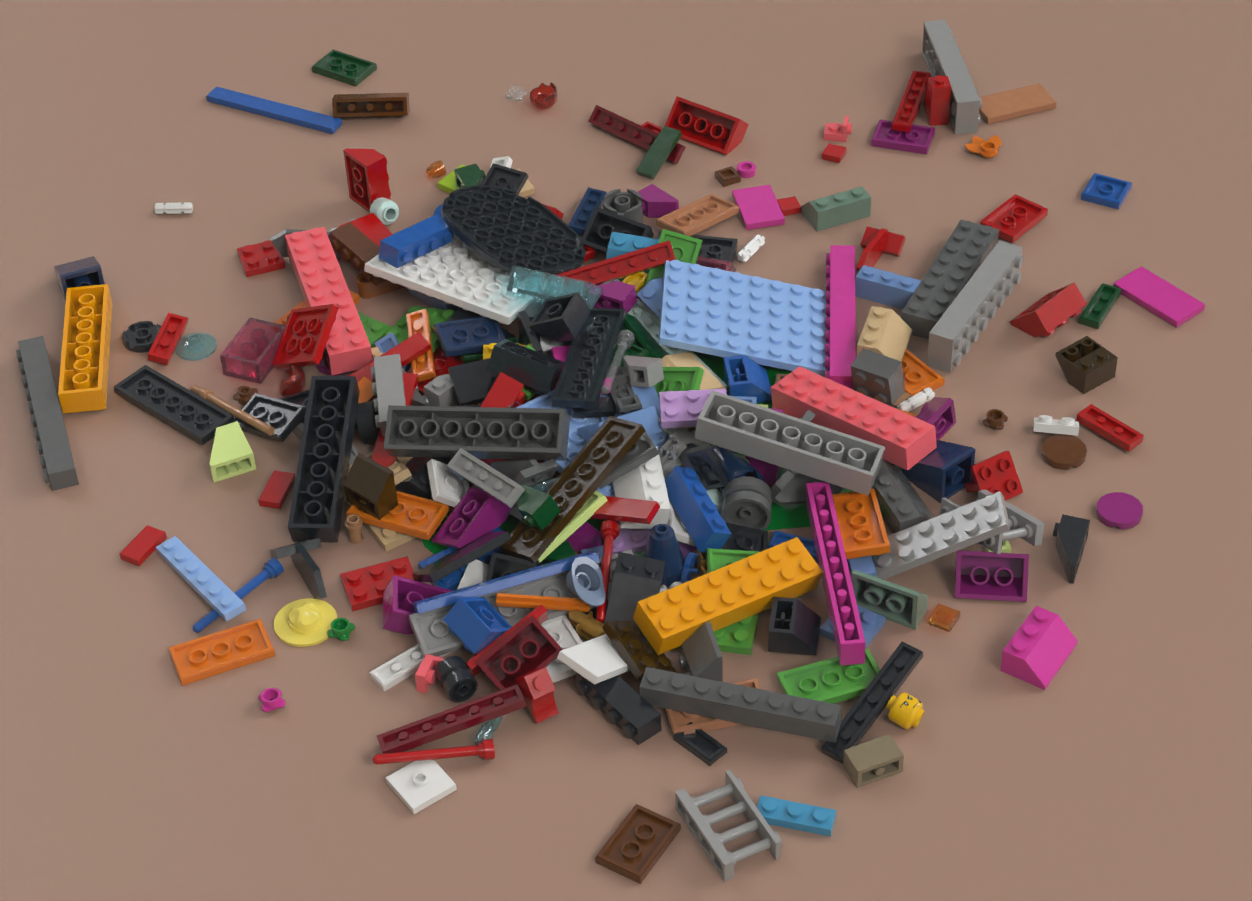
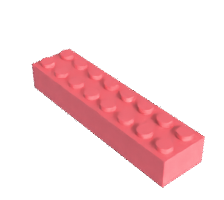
M801 366L771 386L772 404L775 409H783L784 414L799 419L810 410L816 414L811 423L884 446L885 450L882 459L905 470H909L937 448L934 425Z

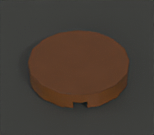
M1057 434L1048 437L1043 442L1041 454L1048 465L1057 469L1067 470L1073 466L1077 468L1085 462L1087 448L1075 436Z

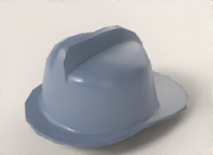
M583 556L576 558L567 575V587L576 598L582 599L591 606L598 607L605 601L602 572L592 559Z

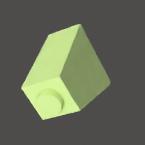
M238 421L216 428L209 463L213 482L256 470L253 451Z

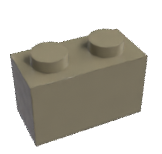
M888 734L844 750L843 767L855 786L859 788L903 772L904 755L891 735Z

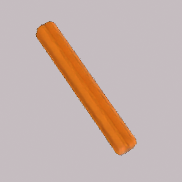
M498 593L495 600L496 606L535 609L539 605H543L547 610L590 611V605L580 598Z

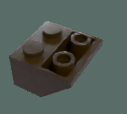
M1088 336L1056 352L1055 356L1068 383L1082 394L1115 377L1118 357Z
M359 453L344 483L346 501L381 520L398 506L394 473L390 468L384 467L372 458Z

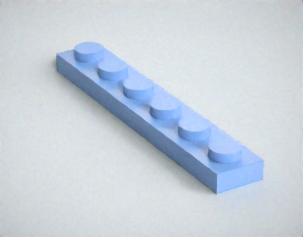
M176 536L156 546L157 553L226 622L247 610L245 603Z

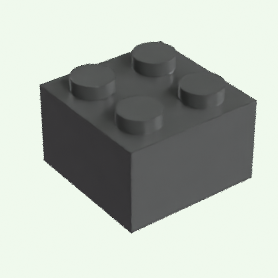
M863 348L850 365L853 388L859 393L894 407V403L905 392L901 361Z

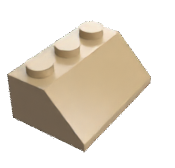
M872 306L857 344L856 358L864 348L902 362L912 329L893 309Z
M691 352L665 355L661 359L662 367H701L704 373L699 390L727 389Z

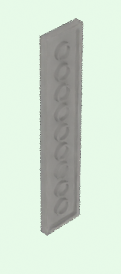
M631 549L623 552L633 554ZM618 553L612 555L607 605ZM602 558L599 559L600 562H596V564L599 566L600 570H601ZM570 570L479 596L485 597L511 626H514L534 609L496 606L495 600L498 593L576 598L570 592L566 583ZM455 604L420 614L409 615V622L424 657L426 654L440 656L465 648L464 642L458 636L452 634L448 629V625L443 621ZM590 605V610L597 608V606ZM547 610V620L563 615L569 617L570 611Z

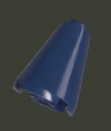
M716 445L711 448L712 452L721 458L720 466L727 476L728 482L743 476L755 477L763 481V476L759 470L734 451ZM725 486L718 487L721 494Z
M667 524L655 525L650 531L643 557L665 561L661 586L665 585L669 588L674 582H681L685 561L673 528Z

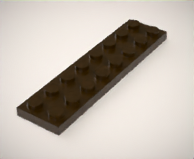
M609 416L545 492L551 495L560 512L543 530L535 527L530 528L521 520L509 534L511 537L510 541L499 546L502 552L535 563L645 432L643 425Z

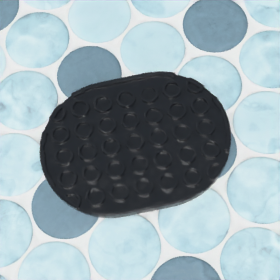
M483 185L467 186L451 192L450 196L443 202L441 214L449 229L482 259L502 270L525 277L551 279V276L580 268L584 262L586 251L579 235L542 203L531 197L527 199L517 195V191L506 188L495 190L490 189V186Z

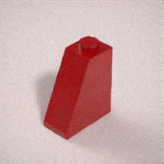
M939 75L929 77L923 105L930 126L949 124L951 84L948 76Z

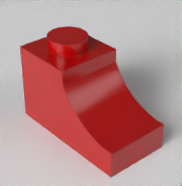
M546 667L536 668L516 677L534 724L559 714L554 699V690L556 689Z

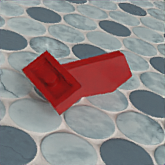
M867 226L860 243L861 247L865 249L862 251L857 265L858 272L863 265L874 267L883 253L899 257L906 240L905 236L888 232V229L881 228L880 230Z

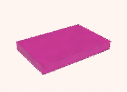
M770 185L732 190V197L735 204L739 206V214L746 230L785 224L784 215Z

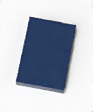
M476 317L434 324V332L446 357L483 352V345L499 343L506 339L498 321L488 317Z

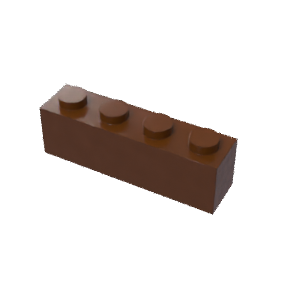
M409 92L335 94L332 98L333 117L408 115L410 112Z
M351 223L330 231L332 248L334 252L336 251L342 256L343 260L348 261L356 271L358 270L375 286L388 281L364 271L365 264L379 254V246Z

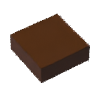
M732 166L715 171V178L723 187L741 182V176Z

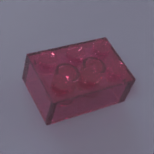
M250 317L220 354L223 375L261 384L274 368L272 363L286 325Z

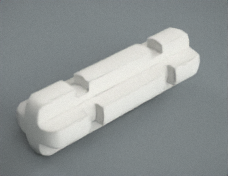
M182 202L166 203V205L164 203H155L154 210L155 214H164V212L166 214H182V212L184 214H192L193 204L191 202H184V204Z
M757 234L737 253V260L745 263L765 243L764 236Z
M928 387L908 398V400L901 402L897 405V409L906 412L912 411L934 398L935 393L932 391V388Z

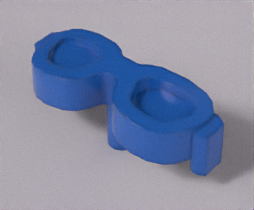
M690 552L687 555L681 574L682 584L691 580V573H699V569L693 568L696 557L699 555L698 553Z

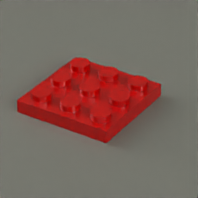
M334 304L292 309L272 366L277 369L319 365L339 308Z

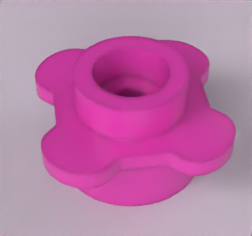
M267 688L258 696L259 702H262V711L270 712L285 706L286 703L281 697V690Z

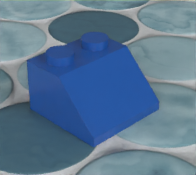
M485 597L460 598L443 619L448 625L449 631L458 636L464 642V647L471 653H479L512 627Z

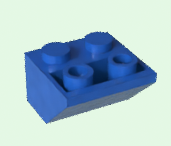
M745 355L723 357L724 381L727 385L728 396L757 397V402L772 401L771 386L765 368Z

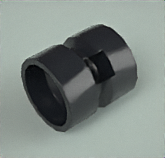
M447 657L435 669L438 681L444 687L449 699L453 702H463L475 694L478 687L477 681L469 672L467 665L461 657Z

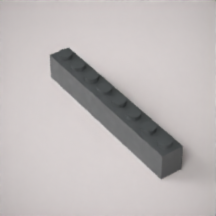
M646 667L639 686L640 695L655 707L836 743L841 725V705Z

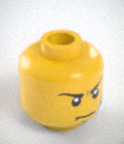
M902 692L898 697L893 695L886 706L889 709V720L906 730L911 727L916 728L925 713V710L922 709V702L906 692Z

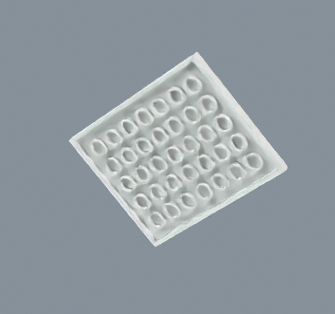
M454 233L451 243L439 247L399 268L379 259L378 254L365 264L364 269L365 272L373 274L375 277L384 278L394 284L403 285L410 290L419 291L429 297H435L443 300L445 303L454 304L462 307L464 310H470L480 314L482 317H488L507 325L518 317V312L524 311L545 290L553 286L552 279L525 277L502 270L488 263Z

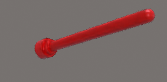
M612 520L602 522L600 531L604 539L601 572L605 589V601L596 609V620L601 623L605 621L613 541L619 536L620 530L619 523Z
M485 739L475 746L376 754L373 756L372 761L374 764L379 765L477 755L479 758L484 757V760L495 759V748L493 739Z

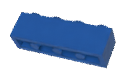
M434 215L380 240L379 259L399 268L439 247L451 243L453 232L449 229L443 218Z
M675 466L665 480L671 504L699 552H706L707 548L721 549L731 536L726 522L722 519L716 509V505L710 499L706 488L700 482L693 468Z

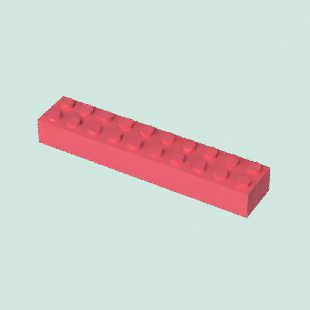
M325 227L285 235L288 256L306 306L334 304L339 308L336 320L329 334V340L324 349V355L331 374L336 375L358 370L373 361L371 345Z

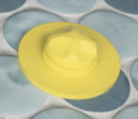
M313 598L299 599L285 605L277 613L274 619V631L282 642L291 646L308 647L317 645L329 638L327 631L331 629L332 621L337 619V613L329 603L323 600Z

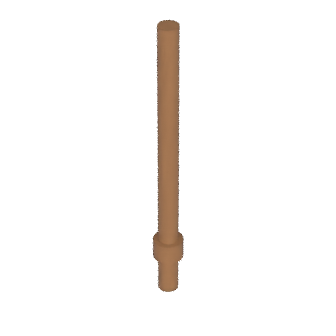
M197 385L191 386L190 391L270 436L274 434L275 429L215 396L209 389H202Z

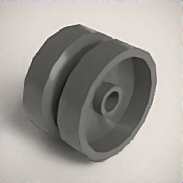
M743 476L734 478L723 488L722 519L727 523L765 530L771 522L772 491L764 481L755 477Z

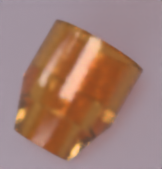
M441 160L432 163L426 169L429 178H439L447 174Z

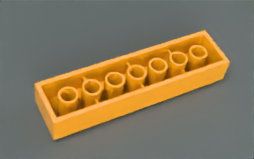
M108 284L67 288L58 389L63 414L106 409L113 305Z
M796 537L638 601L633 619L657 655L681 646L683 642L706 622H710L713 632L772 608L773 597L796 598L817 589L823 571L799 538Z

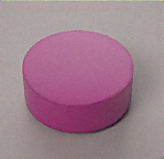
M743 161L737 165V173L742 178H751L756 174V165L750 161Z

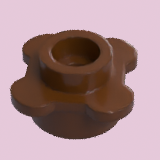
M240 386L238 392L233 395V399L245 406L252 396L258 393V390L249 386Z
M992 409L987 412L983 425L992 429L1002 430L1004 428L1003 424L1007 422L1008 417L1001 410Z

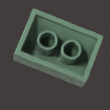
M857 187L809 201L801 206V213L818 232L869 217L871 215V196L863 187Z
M852 571L851 581L857 605L886 617V620L916 630L927 613V594L863 571Z

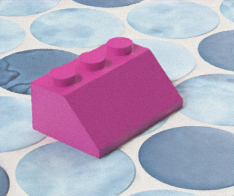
M1035 606L1003 649L1000 671L1045 690L1077 646L1078 640L1058 614Z

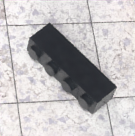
M575 672V688L581 696H585L596 710L604 713L611 724H616L628 739H632L637 745H640L662 731L661 713L618 675L593 684Z

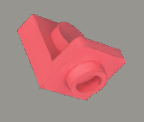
M845 116L843 124L826 123L824 140L846 142L848 134L852 132V123H849V116Z
M429 654L425 655L415 673L417 691L426 693L429 686L435 683V669L445 658Z

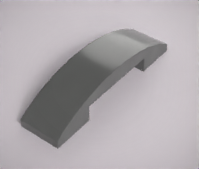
M625 367L610 368L607 374L611 386V393L609 395L613 399L616 411L624 413L642 409L638 395L634 394L630 386Z

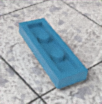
M761 795L757 805V809L769 825L831 837L836 819V810Z

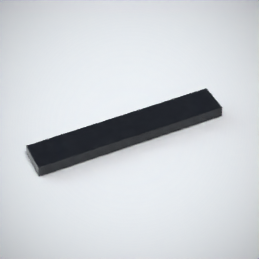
M903 641L899 644L841 721L836 743L826 741L822 746L821 751L823 754L843 764L844 750L858 745L885 709L891 697L897 693L923 658V651Z

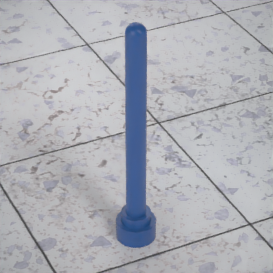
M272 557L264 564L263 571L237 590L235 594L242 599L268 578H277L284 572L282 564ZM213 609L193 625V631L196 633L201 632L220 615Z

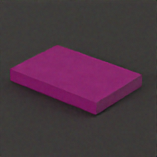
M879 120L871 140V146L928 154L935 135L934 127L913 124L909 133L891 130L893 121Z

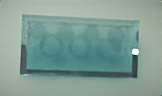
M512 266L507 291L512 292L513 297L525 299L526 296L533 297L532 301L543 303L546 299L579 292L589 310H592L602 294L603 288L587 281Z

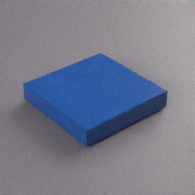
M1094 173L1081 194V200L1119 210L1131 190L1132 183Z

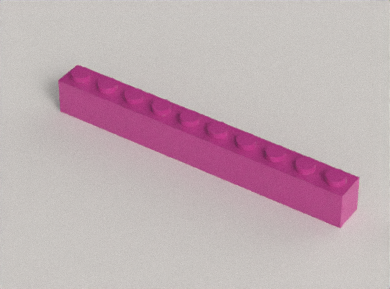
M830 245V253H826V302L830 303L826 304V315L830 316L826 317V328L830 330H826L825 341L827 342L825 344V355L829 356L825 357V369L829 371H825V378L854 390L850 365L856 359L855 246Z
M828 482L806 483V508L818 564L823 571L821 578L840 666L865 664V638L830 484Z

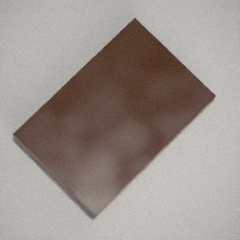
M636 804L597 854L595 862L641 884L680 832L681 824Z

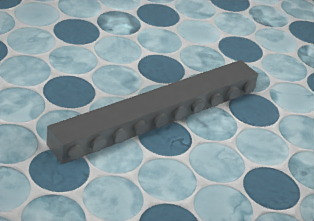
M39 336L18 341L20 349L16 350L18 362H21L19 367L21 375H23L22 380L26 398L29 401L27 402L30 414H33L30 416L36 441H40L36 443L39 455H42L40 456L42 468H47L43 470L45 482L51 483L52 491L79 485L44 337Z

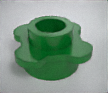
M337 618L332 621L331 629L327 631V635L330 638L336 637L341 641H346L350 638L349 634L351 631L355 630V625L346 618Z

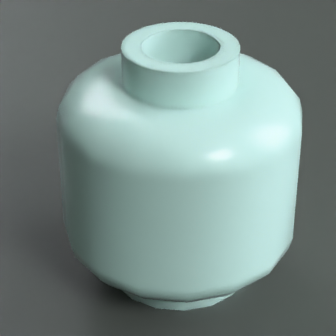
M381 197L374 200L371 204L370 214L374 213L384 225H390L398 218L399 208L392 200Z

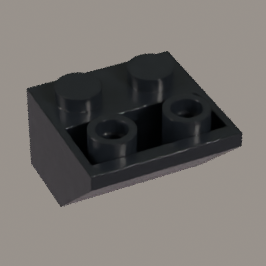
M773 597L768 631V651L817 656L821 617L799 599Z

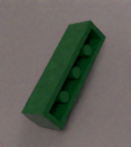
M626 314L619 338L649 351L650 358L662 359L665 355H668L635 316Z

